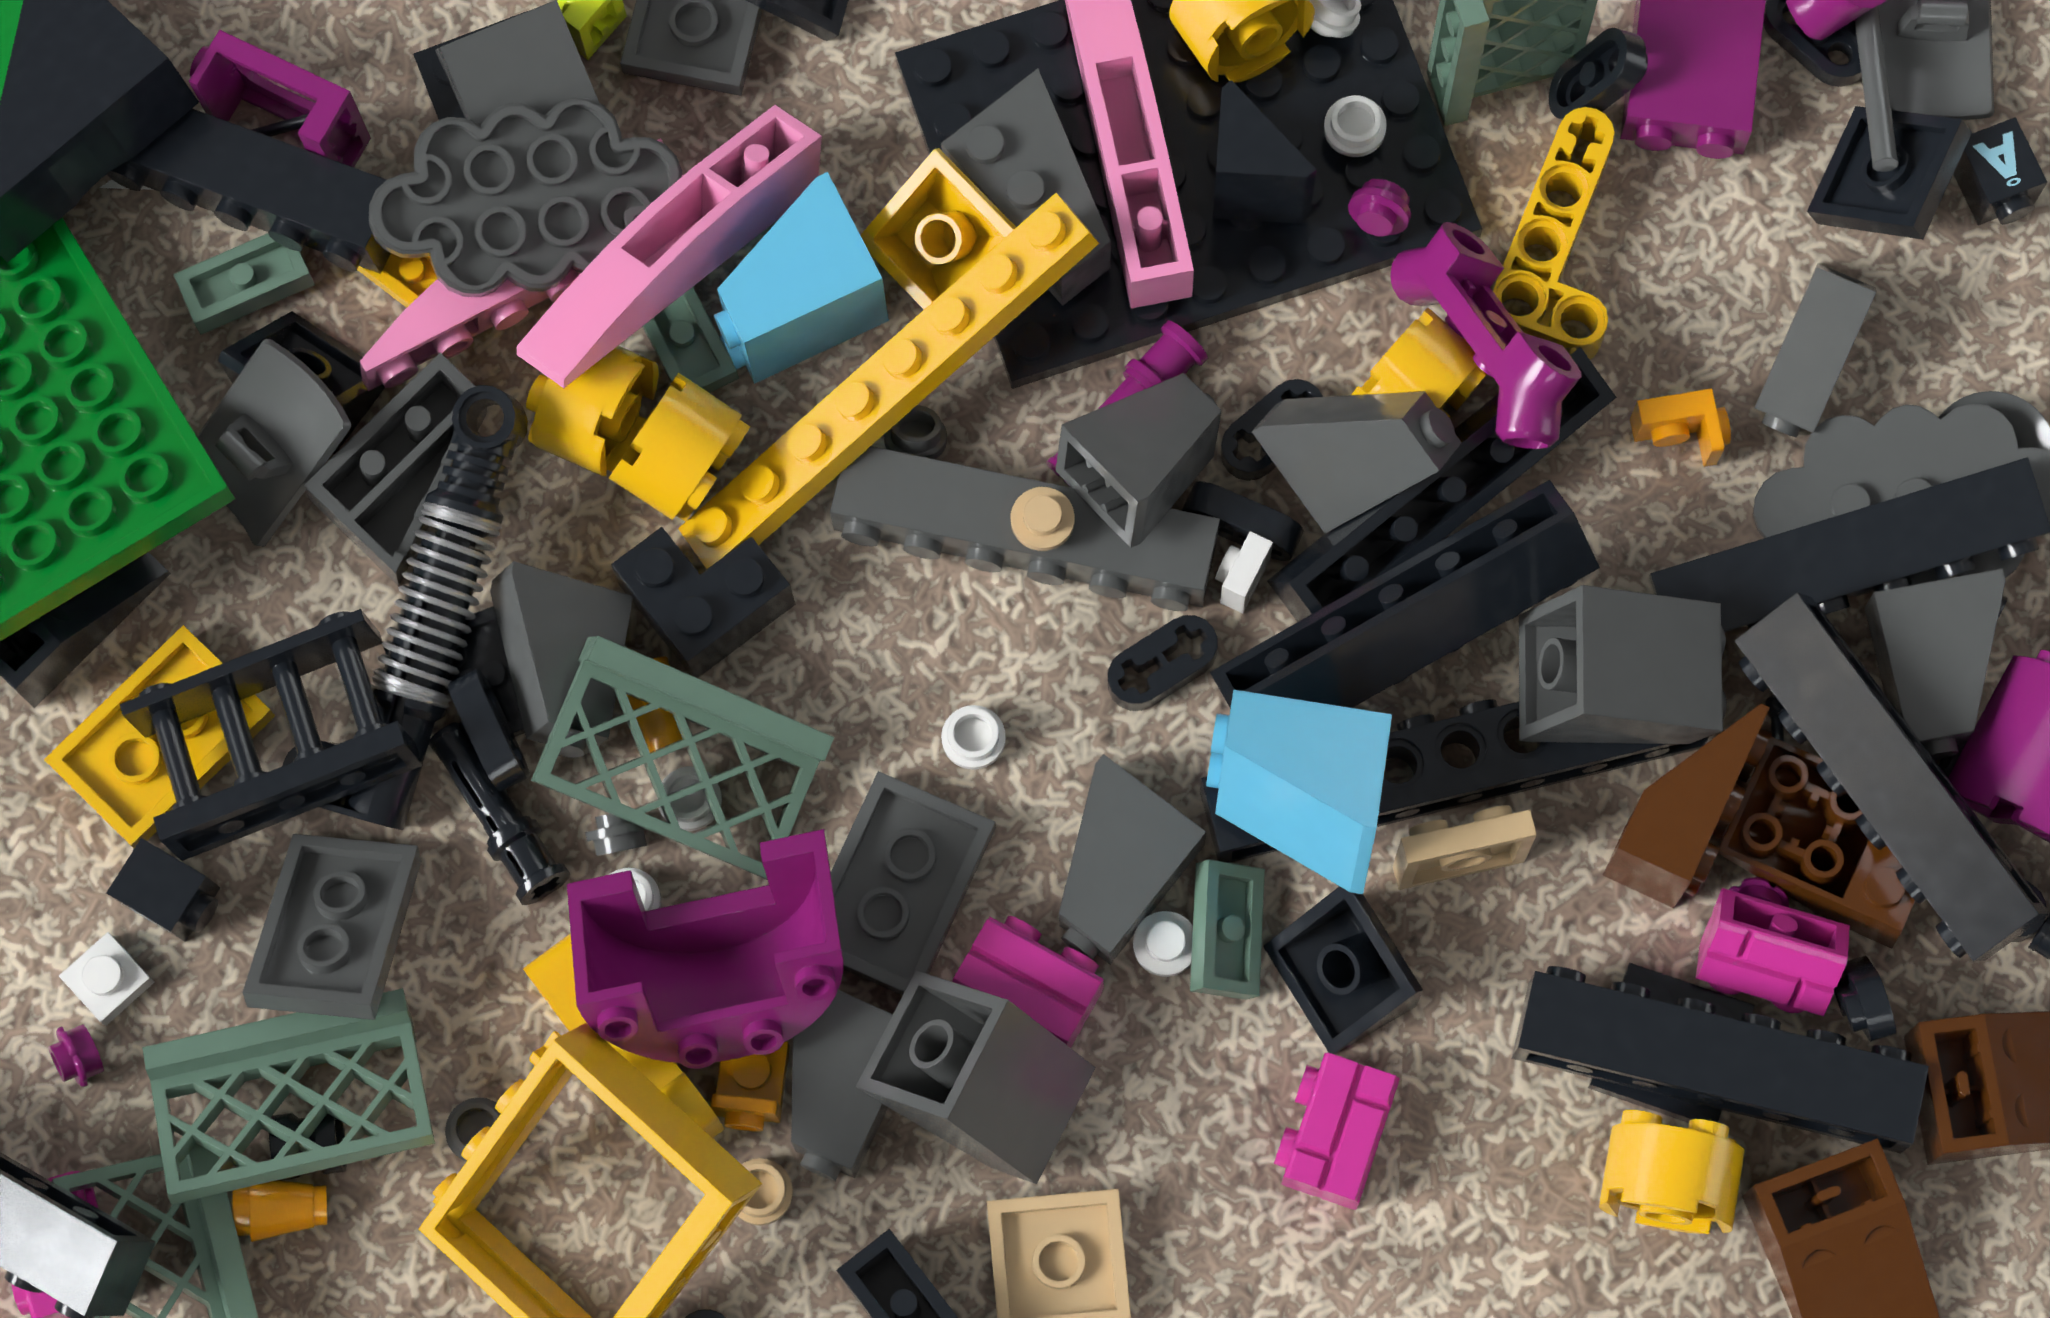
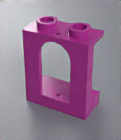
M220 29L210 46H203L192 62L190 80L188 82L206 114L229 121L241 99L284 120L308 114L298 131L305 150L351 167H355L371 139L349 90ZM259 75H262V76H264V77H266V78H268V79H270V80H272V81H274V82H276V83H278V84H281V85H283V86H285V87H287V88H289V89H291V90H293V91H295V92H297V93H300V94H302V95H304V96H306V97H308V98H310V99H312V100H314V101H316V102L314 103V102H312V101H310V100H307V99H305V98H303V97H301V96H299V95H297V94H295V93H293V92H291V91H288V90H286V89H284V88H282V87H280V86H278V85H276V84H274V83H272V82H270V81H268V80L262 78V77L259 76Z

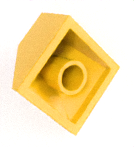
M938 148L931 152L860 236L870 255L925 309L1010 234L1016 226Z

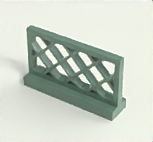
M1440 0L1426 72L1444 126L1467 121L1472 98L1554 77L1558 68L1565 61L1585 47L1598 0Z
M588 637L578 659L580 665L531 781L768 880L762 860L760 862L739 853L729 827L761 814L771 837L770 840L788 837L819 762L825 761L834 737L603 637ZM590 679L614 689L623 711L622 715L590 727L581 705V700ZM627 694L649 704L633 710ZM660 708L673 714L682 740L649 752L636 717ZM576 717L581 732L566 737L573 719ZM686 720L707 729L692 735ZM627 721L640 757L607 770L594 734ZM719 733L732 740L741 764L709 777L695 743ZM585 739L598 774L575 784L551 774L561 748ZM745 745L765 754L750 760ZM686 747L699 782L667 795L653 760ZM776 758L798 767L799 770L790 792L767 802L754 768ZM644 764L658 799L637 808H631L620 802L611 777ZM745 772L758 806L725 819L712 785ZM602 781L608 798L586 788ZM703 789L716 824L695 833L681 829L670 803ZM784 805L776 824L771 810ZM661 807L667 822L645 813ZM720 832L726 847L707 840L705 837Z
M401 988L383 993L375 1020L296 1012L142 1047L145 1069L151 1083L167 1196L171 1205L435 1144L416 1047L417 1041L404 989ZM402 1046L404 1060L389 1080L364 1068L375 1052ZM328 1063L341 1070V1073L323 1096L299 1083V1080L311 1066ZM264 1078L276 1085L258 1110L233 1098L246 1081ZM354 1078L380 1091L361 1116L336 1103ZM407 1079L411 1093L401 1088ZM199 1093L211 1101L192 1125L171 1115L169 1099ZM289 1093L314 1106L296 1131L271 1119V1116ZM394 1099L414 1110L417 1126L388 1132L375 1125L374 1122L390 1101ZM224 1108L249 1121L229 1147L205 1134ZM327 1114L352 1127L340 1144L322 1147L308 1139ZM261 1129L286 1142L275 1158L257 1163L242 1155ZM174 1132L183 1136L177 1144L175 1142ZM196 1144L220 1157L208 1174L181 1180L179 1165Z
M196 1144L179 1165L181 1180L208 1174L219 1160L218 1156ZM161 1154L52 1179L53 1183L69 1192L96 1186L118 1199V1203L110 1214L115 1219H117L124 1206L128 1205L160 1225L151 1237L156 1242L155 1245L166 1228L191 1242L194 1259L182 1278L150 1259L147 1261L144 1270L175 1287V1290L157 1318L167 1317L182 1292L207 1307L209 1318H258L227 1192L172 1204L167 1214L161 1212L133 1195L144 1175L164 1170ZM133 1178L126 1190L112 1183ZM180 1206H182L186 1226L173 1219ZM196 1269L198 1270L202 1290L189 1283ZM129 1303L125 1312L133 1318H155L132 1303ZM102 1316L101 1318H110L111 1316Z

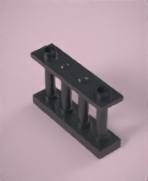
M362 609L354 612L343 611L333 613L323 618L316 627L175 683H159L149 686L141 691L137 698L120 704L123 716L145 738L154 734L157 736L176 804L173 805L171 811L156 816L153 820L159 840L181 861L423 766L416 743L400 723L395 721L387 724L382 721L361 652L378 646L383 641L380 632ZM336 662L358 731L355 733L354 738L326 748L322 746L301 676ZM276 686L297 756L293 759L292 763L265 772L262 771L241 700ZM216 710L237 779L233 782L232 787L209 796H204L201 794L181 723Z

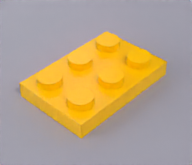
M184 625L44 759L133 848L136 847L141 838L148 841L157 832L153 818L171 811L173 805L176 804V800L156 734L145 738L123 716L120 704L137 698L140 692L149 686L159 683L172 684L223 664ZM255 694L241 700L252 738L275 717L271 709ZM216 710L181 723L200 789L231 760Z

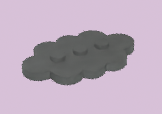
M570 98L557 103L546 115L524 103H507L493 110L481 126L465 118L447 117L430 124L420 134L414 147V172L403 173L389 178L376 189L369 204V226L375 240L386 251L401 258L430 256L437 279L449 291L463 297H482L495 292L507 279L525 290L543 292L556 287L565 279L571 269L582 273L601 251L641 212L682 177V169L677 156L664 143L648 137L622 139L615 116L603 104L592 99Z
M1971 403L1953 409L1942 419H1939L1935 414L1921 406L1902 405L1892 408L1875 425L1858 416L1840 415L1826 419L1816 427L1814 433H1811L1804 446L1803 467L1776 472L1763 482L1754 499L1753 518L1757 531L1763 538H1767L2028 457L2050 524V450L2032 447L2018 448L2013 425L2003 413L1988 405ZM1998 549L1973 556L1976 569L1955 575V577L2003 568L2004 576L2007 578L2017 569L2025 554L2001 561ZM1934 568L1911 575L1910 579L1912 585L1937 581L1938 577ZM1865 589L1848 596H1860L1871 593L1873 589Z

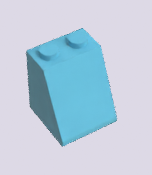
M828 172L817 176L717 288L723 311L714 314L715 321L722 334L719 337L736 370L746 366L754 384L889 321L882 276Z
M1233 690L1230 715L1217 713L1213 731L1206 787L1219 789L1215 814L1348 892L1363 894L1377 829L1392 714Z

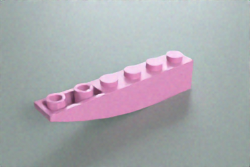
M1065 0L1130 307L1136 308L1192 297L1194 277L1192 259L1156 98L1131 0Z
M772 106L691 168L611 241L559 296L517 345V356L565 388L776 222L809 184L819 176L822 136L778 106Z
M571 269L565 279L556 287L543 292L525 290L507 279L495 292L482 297H463L449 291L438 279L435 280L400 314L360 360L364 385L370 391L381 384L385 388H391L404 383L416 374L418 365L430 360L439 353H442L447 359L456 356L473 343L472 337L493 326L496 330H504L517 324L529 313L528 308L547 298L555 302L581 273Z

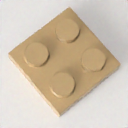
M1503 805L1475 813L1473 815L1474 822L1449 827L1447 820H1433L1411 827L1409 829L1410 836L1401 838L1393 863L1398 889H1407L1524 863L1537 835L1531 811L1526 810L1512 813L1511 806Z
M1119 1189L987 1201L997 1318H1131Z

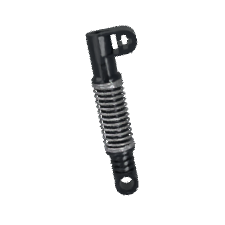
M479 385L468 389L458 398L453 407L452 423L454 432L451 443L458 447L457 451L448 450L446 458L452 460L453 464L452 467L444 465L442 474L449 476L447 482L439 481L437 489L427 494L423 504L424 509L421 510L425 516L418 518L421 523L435 527L436 532L432 533L424 530L414 532L417 537L422 538L421 544L410 546L412 550L418 552L417 558L410 557L406 560L408 564L414 566L413 572L406 571L402 573L404 578L410 580L409 586L402 585L398 587L399 591L406 594L404 600L397 599L394 601L396 606L402 608L401 613L390 615L392 620L398 622L397 627L386 629L387 633L394 637L392 641L386 640L382 643L383 647L389 650V654L378 656L379 661L384 663L385 667L384 669L378 668L374 670L375 676L372 677L373 682H371L383 723L390 724L395 721L400 723L416 743L422 764L435 722L445 717L446 708L449 707L448 702L451 701L450 696L444 694L445 688L448 689V684L451 682L448 680L449 675L459 674L458 669L452 666L453 661L460 662L463 660L462 655L457 653L456 649L457 647L464 648L468 646L466 641L461 639L460 636L461 633L468 634L472 632L470 627L465 625L464 622L465 619L473 620L476 618L474 613L469 611L468 608L469 606L480 604L478 599L472 596L473 592L484 590L482 585L476 582L477 578L484 579L488 577L486 571L480 568L481 564L488 565L492 563L490 557L484 555L485 552L476 549L495 550L494 543L484 538L486 536H499L498 530L502 528L500 524H502L504 516L498 507L500 498L493 496L495 490L503 491L505 483L498 481L499 474L507 476L509 472V467L502 464L504 459L512 461L515 449L521 445L527 434L528 419L525 409L515 398L494 386ZM499 405L504 414L500 430L494 435L482 437L477 429V418L486 407ZM321 741L322 746L326 748H330L338 744L333 742ZM295 747L288 752L282 766L293 762V759L297 756ZM422 766L350 794L346 797L344 805L340 804V798L319 808L385 827L404 830Z

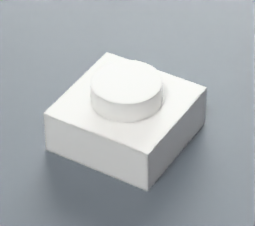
M1250 531L1241 549L1233 545L1229 547L1215 577V580L1223 583L1221 604L1242 614L1244 613L1271 559L1272 541Z
M109 932L59 975L92 1014L105 1026L154 983L152 978Z

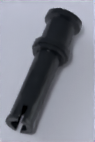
M461 721L459 724L457 722L451 723L435 733L430 739L429 745L440 761H442L464 799L483 825L484 830L489 836L487 851L494 861L503 862L517 884L518 889L515 895L522 905L536 903L563 886L569 879L570 872L564 864H556L539 836L542 829L536 819H531L530 816H522L506 789L499 792L492 784L463 722Z

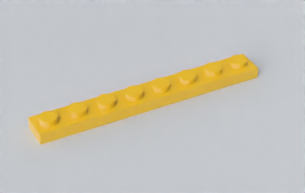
M1057 193L1053 194L678 528L706 569L710 568L750 537L760 545L1100 244Z

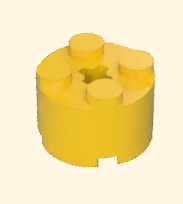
M1173 0L1169 12L1172 24L1209 77L1218 82V75H1225L1229 81L1232 80L1234 83L1256 77L1283 60L1291 52L1285 42L1296 30L1304 38L1313 23L1315 9L1310 0Z
M1427 308L1420 318L1416 319L1372 368L1370 371L1371 377L1362 387L1358 386L1351 395L1425 391L1435 406L1443 412L1445 411L1442 408L1447 403L1457 411L1487 374L1474 362L1473 356L1475 352L1466 339L1458 335L1445 321L1431 309Z
M617 346L565 388L547 376L540 374L532 384L526 400V409L535 412L528 441L533 443L535 447L598 475L607 476L606 470L613 472L617 463L646 421V418L638 414L642 396L654 400L659 377L657 363L621 346Z
M678 372L660 402L652 410L617 463L609 479L669 519L673 520L677 516L686 522L694 509L696 510L717 479L707 470L710 466L717 471L721 469L726 460L737 449L750 426L740 420L742 414Z
M1624 1110L1621 1123L1612 1126L1599 1208L1615 1217H1618L1620 1205L1637 1210L1635 1223L1672 1231L1710 1234L1711 1222L1716 1221L1723 1233L1731 1232L1733 1230L1745 1150L1737 1144L1736 1140L1728 1138L1729 1127L1722 1123L1703 1119L1689 1120L1688 1128L1663 1125V1118L1657 1114L1640 1110Z

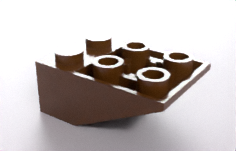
M1759 704L1643 791L1624 827L1603 876L1672 908L1675 907L1684 892L1695 897L1701 883L1705 882L1720 847L1709 842L1711 836L1718 839L1722 838L1745 795L1746 789L1736 785V781L1739 779L1745 783L1747 782L1753 768L1757 767L1772 735V731L1761 727L1770 707Z
M1771 736L1746 787L1742 802L1721 842L1718 853L1756 877L1769 880L1771 886L1781 887L1789 897L1822 917L1850 925L1851 931L1892 949L1915 903V900L1905 890L1896 876L1895 872L1902 868V865L1887 846L1882 850H1878L1862 832L1856 822V818L1863 814L1848 793L1839 797L1818 772L1816 766L1823 761L1822 758Z
M2050 1011L1986 1013L1918 1022L1904 1035L1906 1051L1912 1054L1911 1062L1929 1066L1919 1114L1927 1165L2050 1149Z
M1878 1138L1756 1184L1742 1196L1793 1318H1940L1905 1200Z

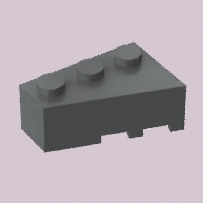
M1037 68L943 141L941 148L942 152L1016 227L1053 194L1057 193L1100 244L1048 289L1063 306L1111 268V240L1040 71Z
M439 353L304 484L309 500L398 586L403 579L402 573L406 572L410 565L406 560L410 557L413 558L416 554V551L412 550L410 546L421 544L422 538L417 537L414 532L417 530L427 531L429 525L421 523L418 519L421 516H425L421 510L424 509L423 504L425 503L426 496L431 491L437 489L439 481L447 482L449 476L442 474L444 465L452 467L453 461L447 459L446 456L448 450L457 451L458 447L451 443L454 432L452 423L453 407L465 391L476 387L442 353ZM487 407L481 411L477 418L478 430L487 414Z

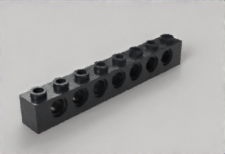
M1494 699L1481 700L1460 708V716L1435 721V717L1432 714L1411 717L1397 724L1398 731L1390 732L1386 759L1398 758L1405 761L1411 767L1413 777L1409 781L1399 784L1389 782L1383 778L1377 827L1698 750L1723 731L1690 744L1537 742V748L1534 751L1518 753L1508 747L1504 740V733L1511 729L1519 728V702L1498 706ZM1452 743L1463 744L1473 752L1475 763L1467 768L1452 767L1443 759L1441 749ZM1207 777L1201 778L1200 795L1218 861L1230 863L1278 851L1215 814L1219 789L1206 787Z

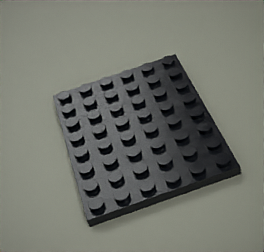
M1058 0L895 52L896 63L929 155L934 149L940 148L942 150L941 143L1038 68L1111 240V268L1063 306L1049 290L1045 291L994 337L1012 389L1155 343L1163 335L1160 328L1168 320L1189 332L1392 266L1398 253L1408 249L1427 246L1445 222L1455 223L1469 230L1477 237H1481L1482 226L1393 0H1360V22L1355 31L1348 37H1325L1310 28L1303 38L1300 32L1296 30L1285 42L1291 52L1283 60L1256 77L1235 83L1316 169L1311 214L1301 224L1213 218L1222 87L1229 80L1225 75H1218V82H1216L1204 70L1170 20L1169 12L1173 0H1131L1156 98L1194 269L1192 297L1131 308L1065 0ZM1353 95L1367 97L1378 104L1385 115L1387 124L1385 137L1381 145L1374 152L1361 157H1349L1338 153L1330 146L1324 134V121L1329 108L1336 101ZM1372 179H1383L1399 185L1406 191L1410 199L1411 218L1407 228L1401 233L1387 236H1374L1363 231L1351 217L1348 210L1353 193L1361 189L1365 182Z

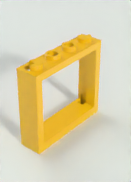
M587 1023L562 1036L557 1031H554L541 1048L532 1052L529 1061L534 1065V1068L525 1080L519 1079L512 1084L496 1103L495 1109L500 1115L492 1127H484L465 1146L461 1156L467 1162L459 1173L449 1175L433 1191L432 1194L436 1197L432 1202L436 1205L419 1227V1230L513 1318H592L476 1210L574 1074L705 1194L613 1317L661 1318L762 1183L606 1040L602 1039Z

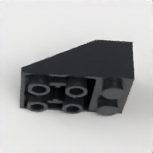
M149 552L0 641V676L35 708L171 573Z

